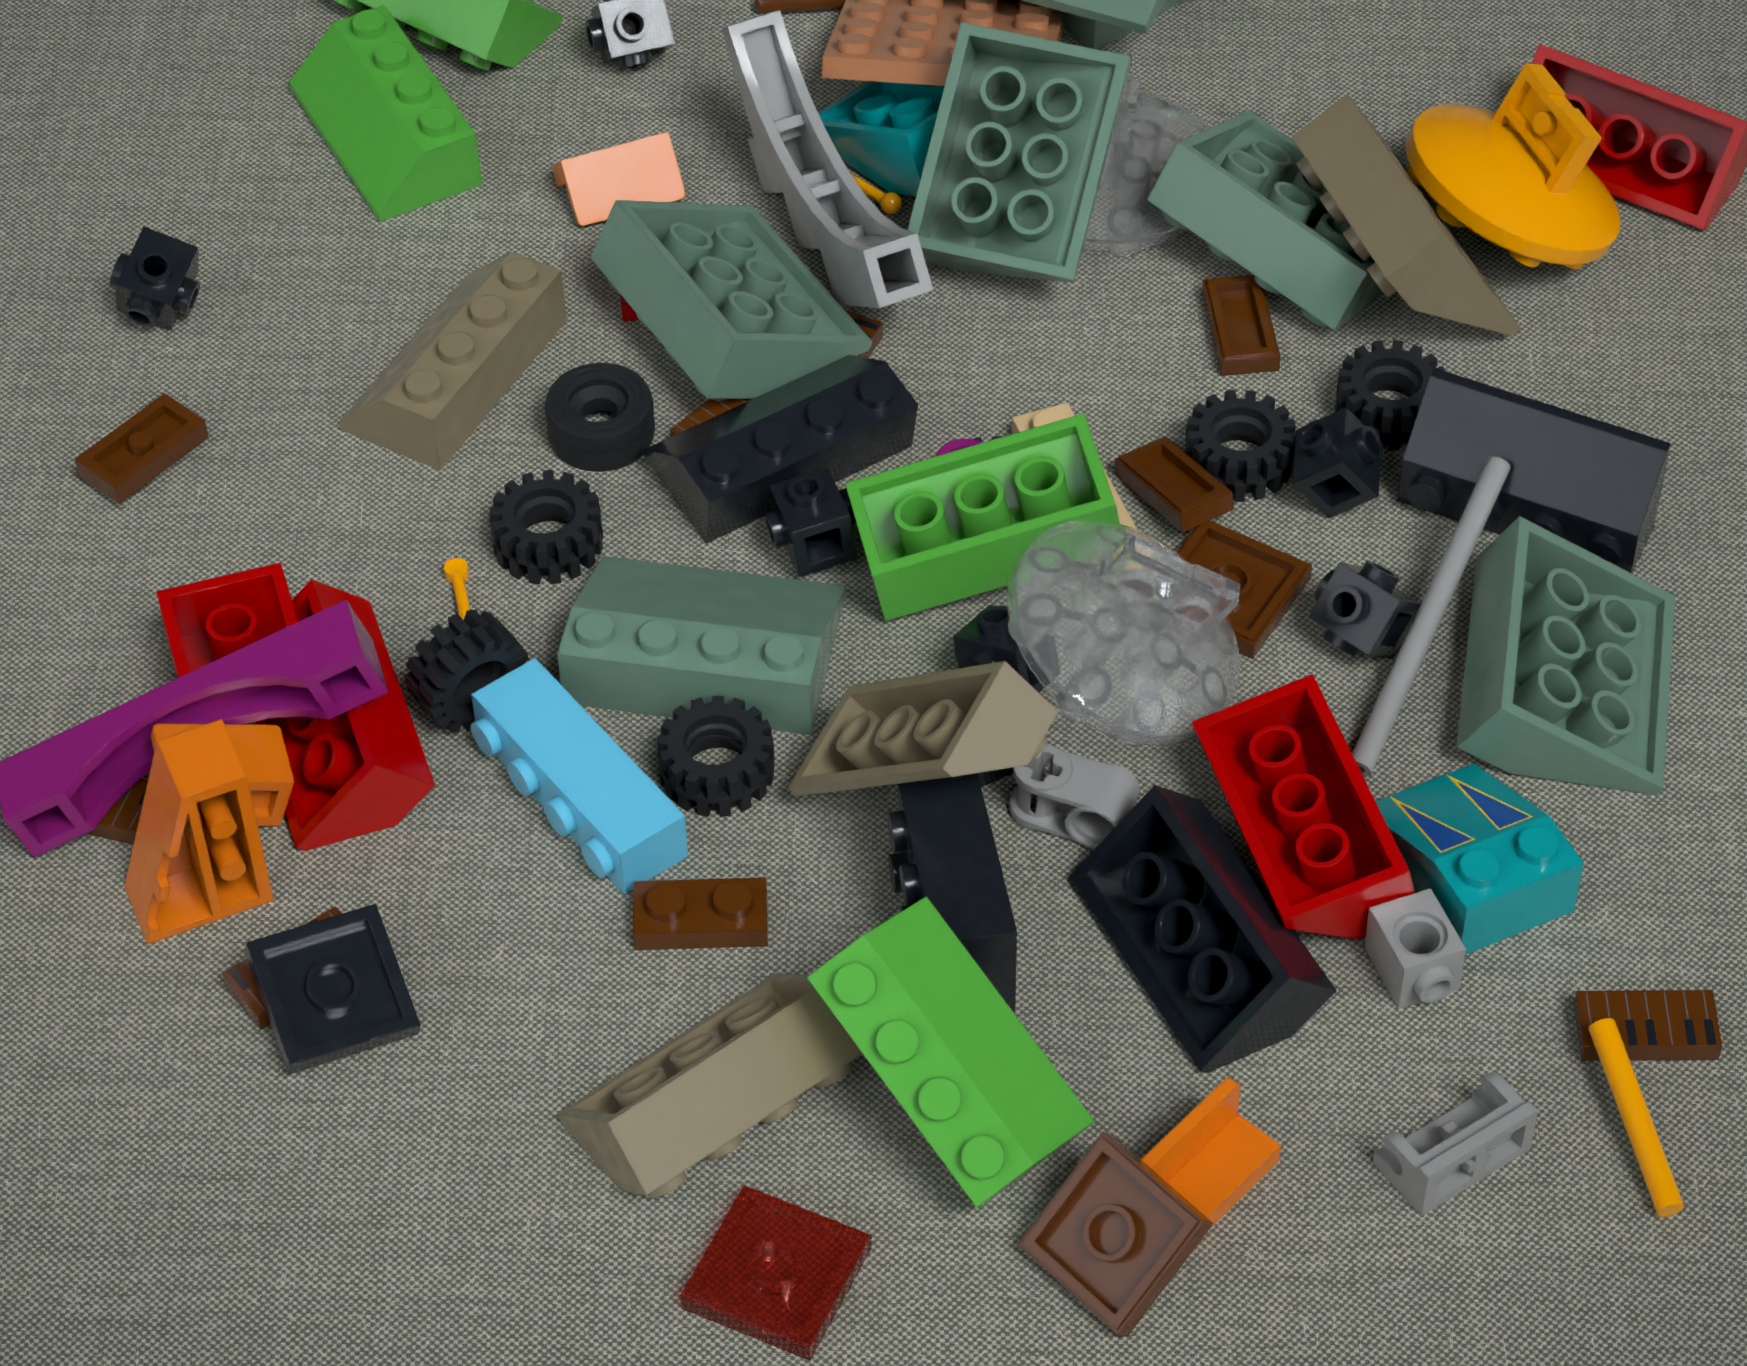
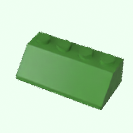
M333 0L356 11H362L364 4L372 8L385 5L403 31L406 24H409L419 29L416 39L444 51L447 50L449 43L462 49L459 59L487 71L490 70L493 62L514 68L561 25L564 17L530 0Z
M385 5L363 10L355 15L333 22L290 80V91L378 222L482 185L476 133Z
M1084 413L845 483L885 621L1125 551L1116 503Z
M928 897L921 899L865 933L807 977L976 1207L986 1205L1095 1123V1120Z

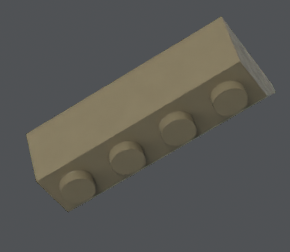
M511 251L468 274L339 421L340 430L441 471L567 321L562 270Z
M1006 661L849 686L788 786V789L794 795L802 796L948 778L1025 766L1034 760L1045 747L1047 741L1046 733L1058 711Z
M775 973L559 1112L557 1116L564 1128L621 1191L645 1196L649 1195L651 1198L665 1195L683 1184L687 1179L684 1171L704 1158L706 1160H715L735 1150L743 1142L740 1134L761 1121L763 1124L771 1123L791 1113L798 1106L796 1097L814 1085L819 1088L825 1087L844 1078L853 1069L850 1062L863 1053L807 979L809 975Z

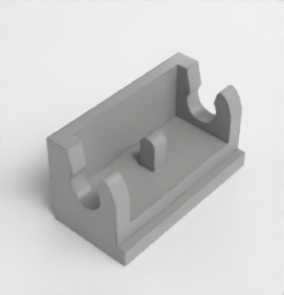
M1490 1072L1482 1077L1480 1080L1484 1086L1472 1092L1470 1099L1404 1138L1396 1131L1384 1136L1382 1141L1385 1146L1374 1152L1373 1163L1421 1216L1530 1150L1538 1109L1530 1101L1526 1102L1499 1074Z

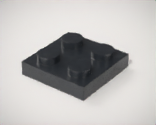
M376 904L246 942L245 954L288 1075L419 1034L421 1024Z

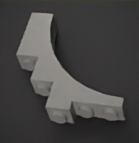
M773 11L721 27L753 137L747 139L763 193H783L799 248L820 249L834 299L840 305L882 308L933 291L918 234L900 228L879 211L864 194L849 172L828 135L796 60L781 11Z

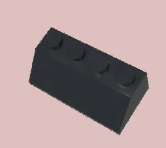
M847 355L644 449V457L707 544L764 517L767 512L774 511L769 485L827 467L836 483L912 447L918 403L886 361Z
M1434 368L1403 457L1397 501L1417 507L1423 511L1459 521L1487 459L1493 456L1499 457L1507 461L1511 469L1483 530L1500 535L1520 516L1633 573L1654 529L1671 443Z
M1154 785L1069 876L1201 1072H1212L1292 1037L1337 991L1296 932L1291 929H1285L1271 897L1200 799Z

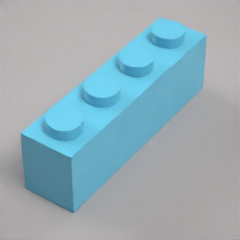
M536 658L471 694L475 722L471 724V732L481 751L488 757L496 755L507 767L509 777L516 789L525 797L532 794L543 806L545 815L552 828L561 837L569 835L580 846L587 865L599 878L607 876L625 895L634 889V881H648L688 857L685 815Z

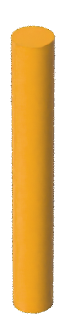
M1612 1018L1598 1020L1591 1024L1588 1029L1655 1210L1660 1217L1674 1215L1682 1211L1685 1206L1618 1027Z

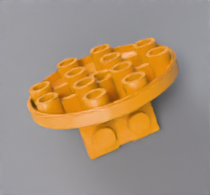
M1525 63L1497 112L1463 104L1437 105L1423 111L1407 134L1405 150L1410 164L1407 173L1411 180L1424 188L1437 203L1435 208L1437 215L1452 226H1465L1484 239L1508 250L1516 261L1525 266L1537 267L1541 262L1564 265L1571 269H1581L1584 264L1603 257L1613 244L1620 230V215L1614 199L1602 181L1586 165L1602 137L1578 108H1574L1565 97L1566 93L1543 65Z

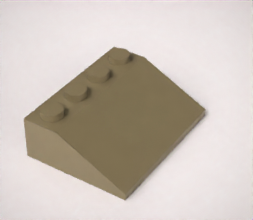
M1349 94L1292 136L1305 156L1296 163L1316 191L1325 186L1327 192L1320 196L1319 199L1340 226L1346 221L1349 222L1351 227L1344 231L1343 235L1363 261L1370 256L1373 258L1375 263L1368 267L1367 271L1387 297H1390L1397 291L1412 310L1510 336L1521 329L1451 227L1437 215L1435 211L1436 206L1422 187L1411 180L1407 173V167Z

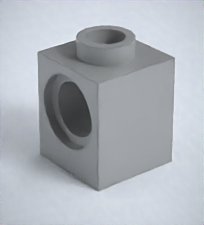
M1431 888L1369 908L1364 949L1398 1009L1419 1002H1437L1448 996L1451 992L1460 989L1466 948Z

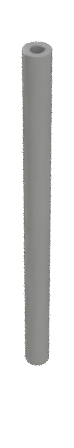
M1493 456L1487 459L1353 750L1352 755L1363 776H1370L1508 476L1511 467L1502 458Z

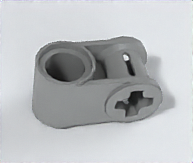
M1045 745L1041 753L1028 765L1013 767V775L1018 786L1011 793L1009 810L1012 818L1019 825L1027 829L1047 832L1095 849L1134 807L1140 793V785L1131 772L1117 764L1098 762L1062 751L1052 745ZM1045 763L1050 764V774L1043 780ZM1037 795L1036 812H1033L1030 809L1031 800Z

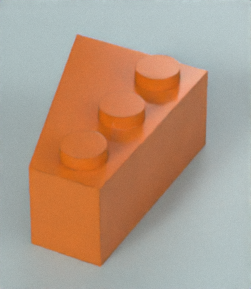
M222 719L199 727L186 729L178 734L157 740L124 885L147 945L274 901L248 778Z

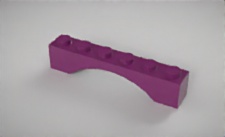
M344 600L0 761V805L3 820L35 858L94 830L109 809L140 778L150 772L154 756L151 733L155 724H208L220 719L223 720L224 724H247L269 718L310 717L330 720L388 693V689L373 639L348 601Z

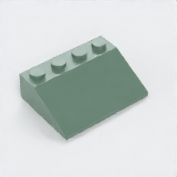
M961 22L908 226L909 231L918 234L926 264L968 273L1075 283L1131 62L1130 56Z
M1249 110L1179 141L1147 201L1162 210L1161 214L1167 222L1177 228L1191 230L1208 242V248L1213 254L1223 260L1237 262L1254 274V279L1259 286L1271 293L1283 294L1301 307L1302 314L1309 321L1322 327H1330L1335 330L1356 318L1382 292L1367 271V268L1375 263L1373 258L1370 256L1363 261L1343 235V232L1351 227L1349 222L1346 221L1340 226L1319 199L1320 196L1327 192L1325 186L1316 191L1296 163L1305 156L1294 140Z
M615 200L591 255L593 262L607 277L609 285L622 295L636 312L639 321L652 331L665 347L666 353L681 366L695 383V388L707 399L716 401L754 399L847 355L858 356L866 353L872 344V340L753 206Z
M1519 516L1476 558L1456 747L1510 774L1657 795L1664 789L1676 596Z
M603 556L571 606L557 653L560 683L581 706L672 718L673 711L682 705L685 709L689 710L691 709V700L702 697L704 704L712 703V696H724V703L731 704L733 699L737 698L745 701L746 711L753 706L761 711L762 721L768 720L771 730L812 735L846 596V585Z

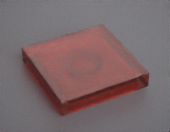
M744 1185L681 1293V1309L811 1361L872 1249V1235Z

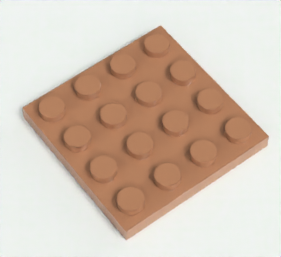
M846 0L822 56V78L945 86L961 22L1061 42L1064 29V12L1020 0V4L998 3V0Z

